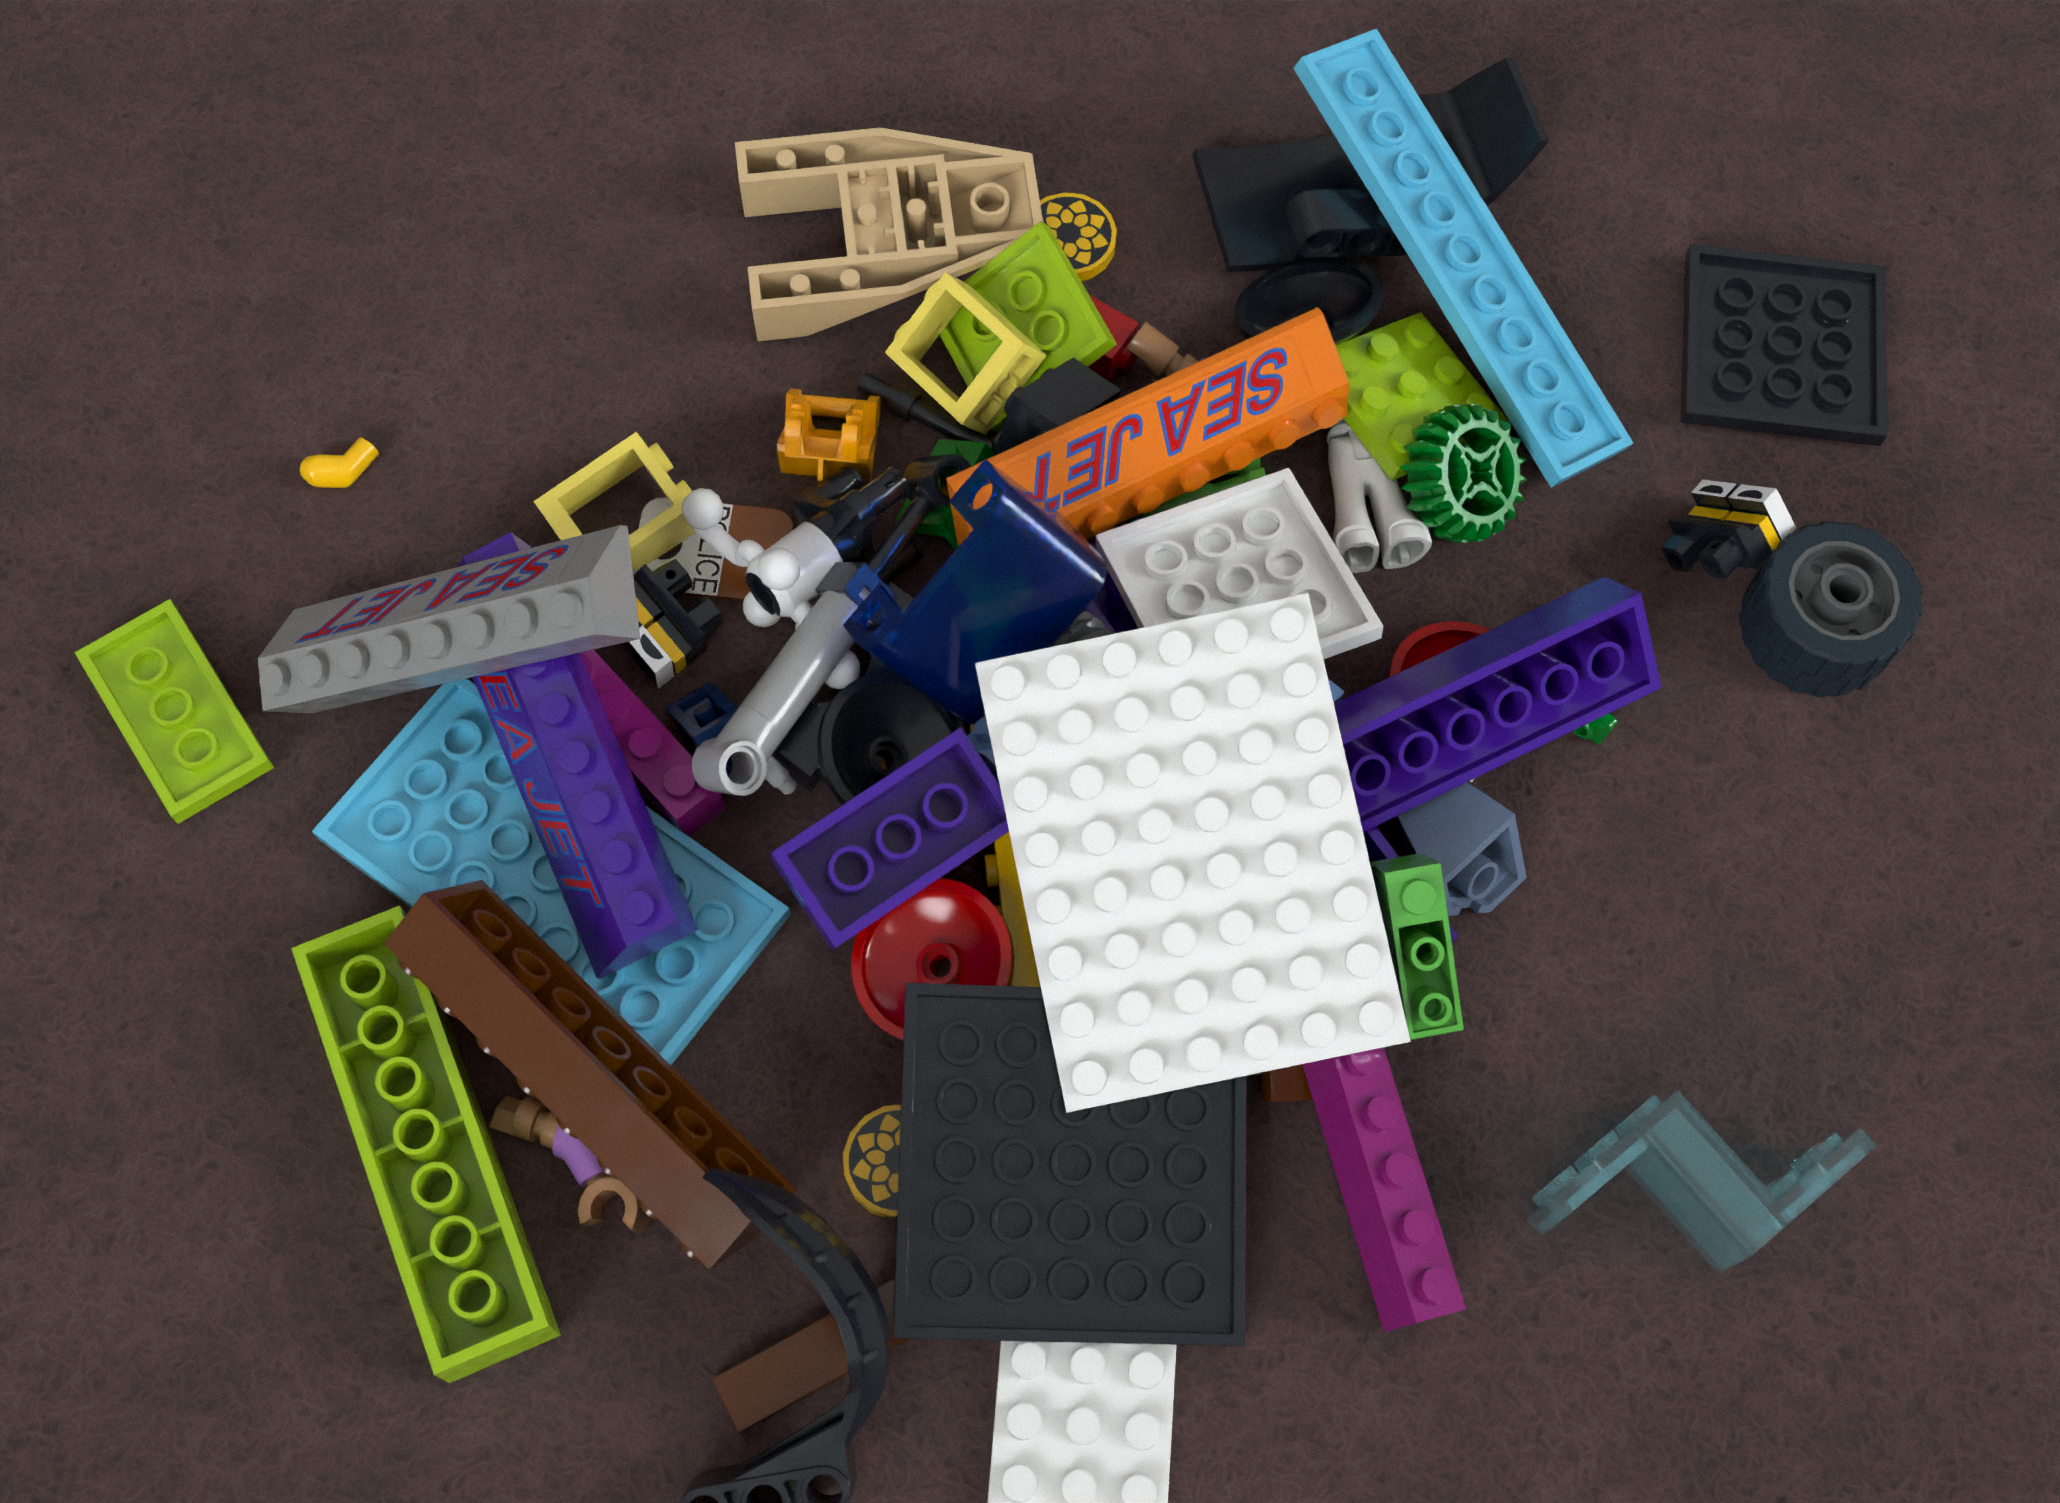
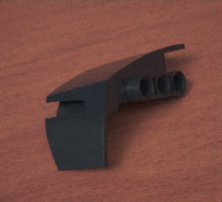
M1505 58L1448 91L1419 96L1486 206L1499 197L1521 175L1549 141L1514 58ZM1334 134L1299 141L1257 146L1195 149L1192 155L1227 272L1277 269L1294 262L1316 258L1345 259L1350 257L1408 255Z

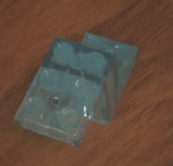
M1679 1090L1663 1103L1654 1094L1573 1163L1581 1173L1578 1174L1570 1165L1531 1198L1539 1208L1527 1217L1526 1220L1542 1237L1625 1168L1711 1267L1720 1274L1754 1255L1877 1145L1861 1128L1843 1139L1834 1131L1818 1145L1814 1144L1790 1164L1792 1168L1778 1180L1775 1178L1764 1186Z

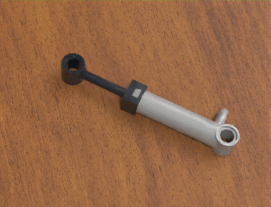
M954 454L924 456L914 459L907 466L904 478L910 487V494L907 497L911 503L866 563L835 562L815 589L821 597L716 738L705 740L697 747L692 758L691 768L694 779L700 787L712 792L746 796L754 793L765 779L783 794H791L796 789V781L772 754L866 626H878L898 599L881 578L929 512H935L939 508L951 507L946 478L971 467L965 458ZM731 756L733 762L732 771L727 776L726 763Z

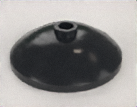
M1316 258L1298 261L1274 269L1246 287L1235 304V320L1240 333L1246 339H1250L1318 307L1324 314L1334 344L1338 345L1360 333L1376 317L1384 301L1383 286L1380 277L1373 269L1353 260Z
M875 673L859 678L847 685L827 706L818 730V759L828 787L841 805H844L957 729L962 728L966 736L967 733L960 717L951 704L928 684L904 674ZM875 755H879L884 759L886 769H882L877 765Z

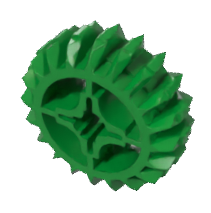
M1476 404L1448 405L1444 409H1439L1430 415L1424 416L1423 424L1411 429L1414 441L1403 447L1410 457L1409 462L1399 467L1408 473V482L1400 489L1411 493L1412 499L1407 509L1414 510L1415 512L1419 511L1418 519L1430 529L1431 536H1436L1440 539L1445 538L1446 541H1452V543L1481 542L1484 539L1490 538V535L1504 531L1505 522L1516 518L1513 505L1524 500L1518 488L1520 484L1527 481L1525 477L1520 475V464L1526 459L1517 455L1516 449L1521 439L1509 437L1511 423L1499 420L1498 411H1490L1489 409H1484L1482 405ZM1459 437L1466 441L1464 446L1458 441ZM1464 501L1470 505L1467 511L1461 507Z

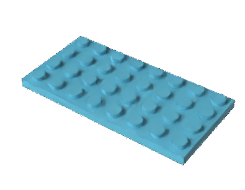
M467 678L442 684L312 830L317 839L410 908L414 906L423 893L483 880L670 1065H672L791 915L788 906L646 806L698 930L602 979L596 978L478 689Z

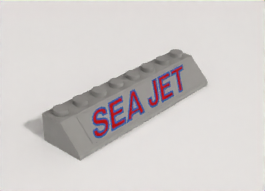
M619 525L294 609L258 657L263 711L316 713L640 639L628 526Z

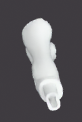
M1343 418L1340 419L1339 422L1331 427L1326 437L1328 465L1335 501V526L1332 541L1352 573L1370 571L1377 562L1379 547L1385 569L1402 568L1417 562L1432 546L1428 528L1415 517L1410 509H1407L1408 505L1397 479L1390 480ZM1365 495L1370 500L1379 543L1367 513Z

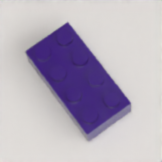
M959 728L771 852L769 859L830 950L833 951L1008 833L1009 828L1000 785L962 728Z

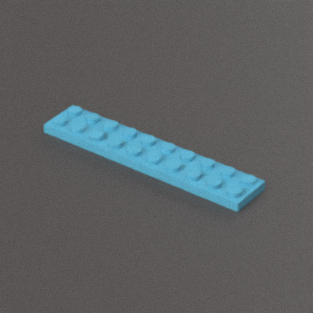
M1377 28L1301 57L1293 69L1550 487L1552 488L1631 446L1633 444L1632 439Z

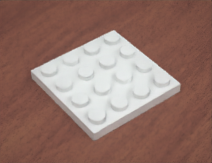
M1289 468L1096 535V549L1138 629L1309 593L1323 659L1382 638L1383 624Z

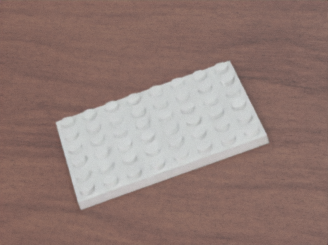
M1309 593L975 663L1066 1113L1411 1042Z

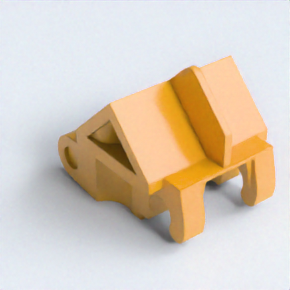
M790 388L786 393L785 427L777 442V454L781 473L817 476L819 486L829 477L840 471L844 465H850L860 474L864 481H871L877 428L881 411L880 396L870 395L868 400L803 395L801 389ZM812 416L845 418L846 424L843 423L842 431L815 429Z

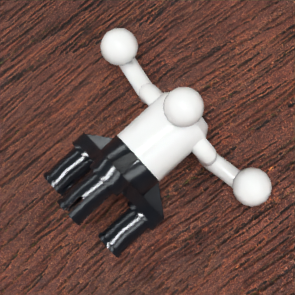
M844 465L840 471L818 487H807L794 497L793 504L799 526L766 550L753 540L746 539L739 543L717 525L722 519L724 509L719 495L711 489L699 488L691 491L683 500L682 514L692 529L727 560L737 566L748 567L745 578L750 592L743 601V612L747 621L754 626L766 628L777 623L781 617H791L796 622V630L813 608L810 601L819 595L815 589L835 562L866 563L874 553L872 529L877 524V516L900 499L910 494V487L904 477L894 483L893 479L900 474L894 467L887 468L883 474L864 487L865 483L860 474L852 466ZM913 536L882 576L881 580L886 585L913 563L923 558L922 548ZM848 650L825 684L831 688L844 689L847 685L857 680L860 674V663L856 654Z

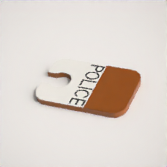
M656 498L644 507L639 528L673 506L668 498ZM723 504L724 513L722 519L717 524L739 543L746 539L753 540L760 544L764 550L793 530L792 520L783 511ZM697 533L682 541L681 550L676 556L664 560L655 559L647 564L653 572L662 565L676 559L688 572L693 582V587L682 594L684 596H706L712 599L743 602L745 596L750 592L745 578L748 567H741L731 563Z

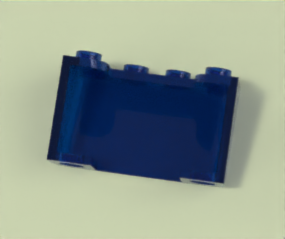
M986 459L983 460L949 500L974 530L912 602L902 611L887 590L877 584L843 624L858 645L963 722L973 725L986 716L975 663L1051 647L1100 591L1107 575L1104 559L1061 513ZM992 484V494L987 503L978 509H974L973 501L977 492L983 486ZM883 609L884 619L880 627L875 632L866 627L871 615L877 610Z

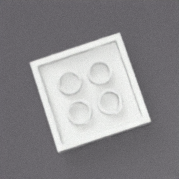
M1001 1341L988 1503H1168L1177 1345Z

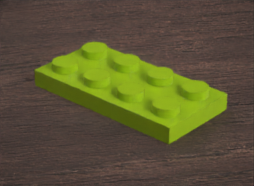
M171 599L74 652L168 813L177 824L274 768Z

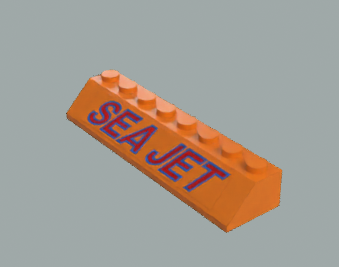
M1318 307L946 478L957 544L985 587L1002 579H1010L1019 574L1023 569L1048 557L1059 556L1071 546L1097 534L1109 531L1116 525L1141 513L1152 512L1162 503L1186 492L1196 491L1217 477L1230 471L1241 470L1253 460L1277 449H1285L1296 440L1321 428L1332 427L1340 419L1347 417L1349 381L1324 314Z

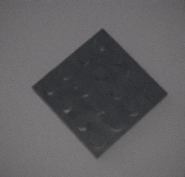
M1690 244L1685 254L1681 423L1880 446L1887 437L1886 266Z

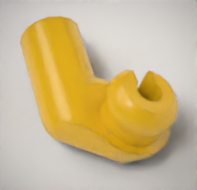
M359 437L344 455L317 454L307 456L300 464V474L304 480L315 487L346 488L358 479L379 455V452L370 442Z

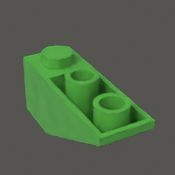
M1423 853L1370 862L1410 1040L1464 1030L1441 863Z

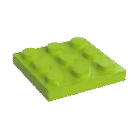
M1042 221L964 281L1047 355L1023 387L1039 379L1047 369H1055L1073 357L1088 367L1117 345L1050 226ZM963 305L940 333V337L967 387L1003 342ZM1004 411L990 429L998 433L1002 430L1007 415Z
M1421 312L1335 345L1349 381L1347 417L1343 419L1391 481L1408 474L1399 468L1406 462H1409L1410 458L1403 447L1414 441L1411 429L1423 424L1424 416L1430 415L1439 409H1444L1448 405L1476 404L1482 405L1484 409H1489L1490 411H1498L1499 420L1509 422ZM1462 437L1458 438V441L1464 446L1466 441Z

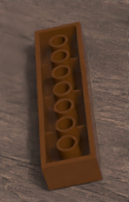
M483 880L423 893L385 941L384 945L398 958L397 961L402 970L408 975L419 979L437 997V1003L441 1009L450 1016L459 1019L476 1036V1041L480 1048L490 1056L498 1058L516 1076V1081L520 1088L528 1095L538 1098L556 1116L560 1128L571 1137L579 1139L597 1157V1162L601 1169L612 1178L620 1180L638 1198V1203L642 1210L651 1218L661 1221L679 1239L683 1251L692 1259L702 1262L709 1270L756 1239L762 1232L742 1213L733 1201L717 1187L702 1178L710 1168L763 1179L782 1187L792 1194L798 1191Z

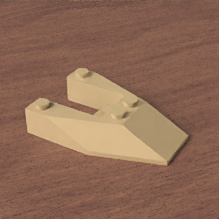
M887 128L735 142L739 186L745 217L841 208L847 256L749 266L748 276L757 341L809 336L929 289L935 282L940 280L945 272L956 278L981 268L1037 223L1043 222L1032 153Z

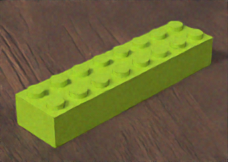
M399 905L291 949L433 1374L448 1383H452L559 1337L561 1334L447 1013L438 1005L437 997L419 979L408 975L402 970L398 964V958L384 945L385 941L406 916V913Z

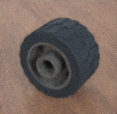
M1822 521L1820 524H1808L1800 527L1793 534L1789 533L1780 541L1777 549L1772 551L1749 584L1748 589L1743 595L1741 601L1742 610L1739 614V626H1741L1743 633L1741 637L1757 666L1765 670L1769 674L1768 677L1775 682H1780L1789 687V690L1800 694L1801 692L1812 694L1813 697L1847 695L1855 689H1862L1875 677H1878L1916 632L1919 626L1917 622L1922 616L1923 610L1920 581H1917L1914 567L1901 554V550L1893 542L1890 543L1881 537V534L1872 529L1867 530L1859 527V524L1850 522L1835 523V521Z

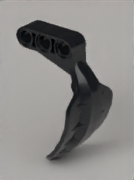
M710 1168L702 1178L717 1187L733 1201L751 1222L792 1259L819 1292L837 1322L847 1354L850 1384L842 1402L778 1444L741 1464L708 1469L699 1473L691 1480L679 1503H696L695 1497L700 1495H709L719 1503H762L756 1498L754 1493V1487L759 1485L774 1487L781 1495V1503H849L857 1482L852 1438L870 1417L885 1388L891 1357L888 1321L878 1289L856 1253L839 1237L820 1214L797 1196L763 1179ZM821 1474L830 1475L837 1479L842 1491L834 1495H825L815 1488L812 1479Z

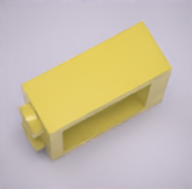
M946 272L939 281L935 282L927 290L924 301L909 321L905 322L897 330L894 341L885 351L897 365L961 425L985 435L1003 413L1005 403L1011 393L1016 388L1024 386L1047 356L970 285ZM963 305L1003 342L959 398L920 360Z
M637 432L534 501L560 540L580 536L583 534L569 515L644 465L673 506L629 535L633 573L644 564L647 565L696 533L686 522L682 514L683 500L692 490L684 480L676 485L667 474L674 467L657 443L647 447Z

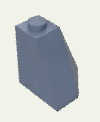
M1468 782L1391 819L1409 855L1423 853L1441 863L1448 916L1459 915L1462 908H1470L1476 913L1491 912L1527 878L1515 813Z

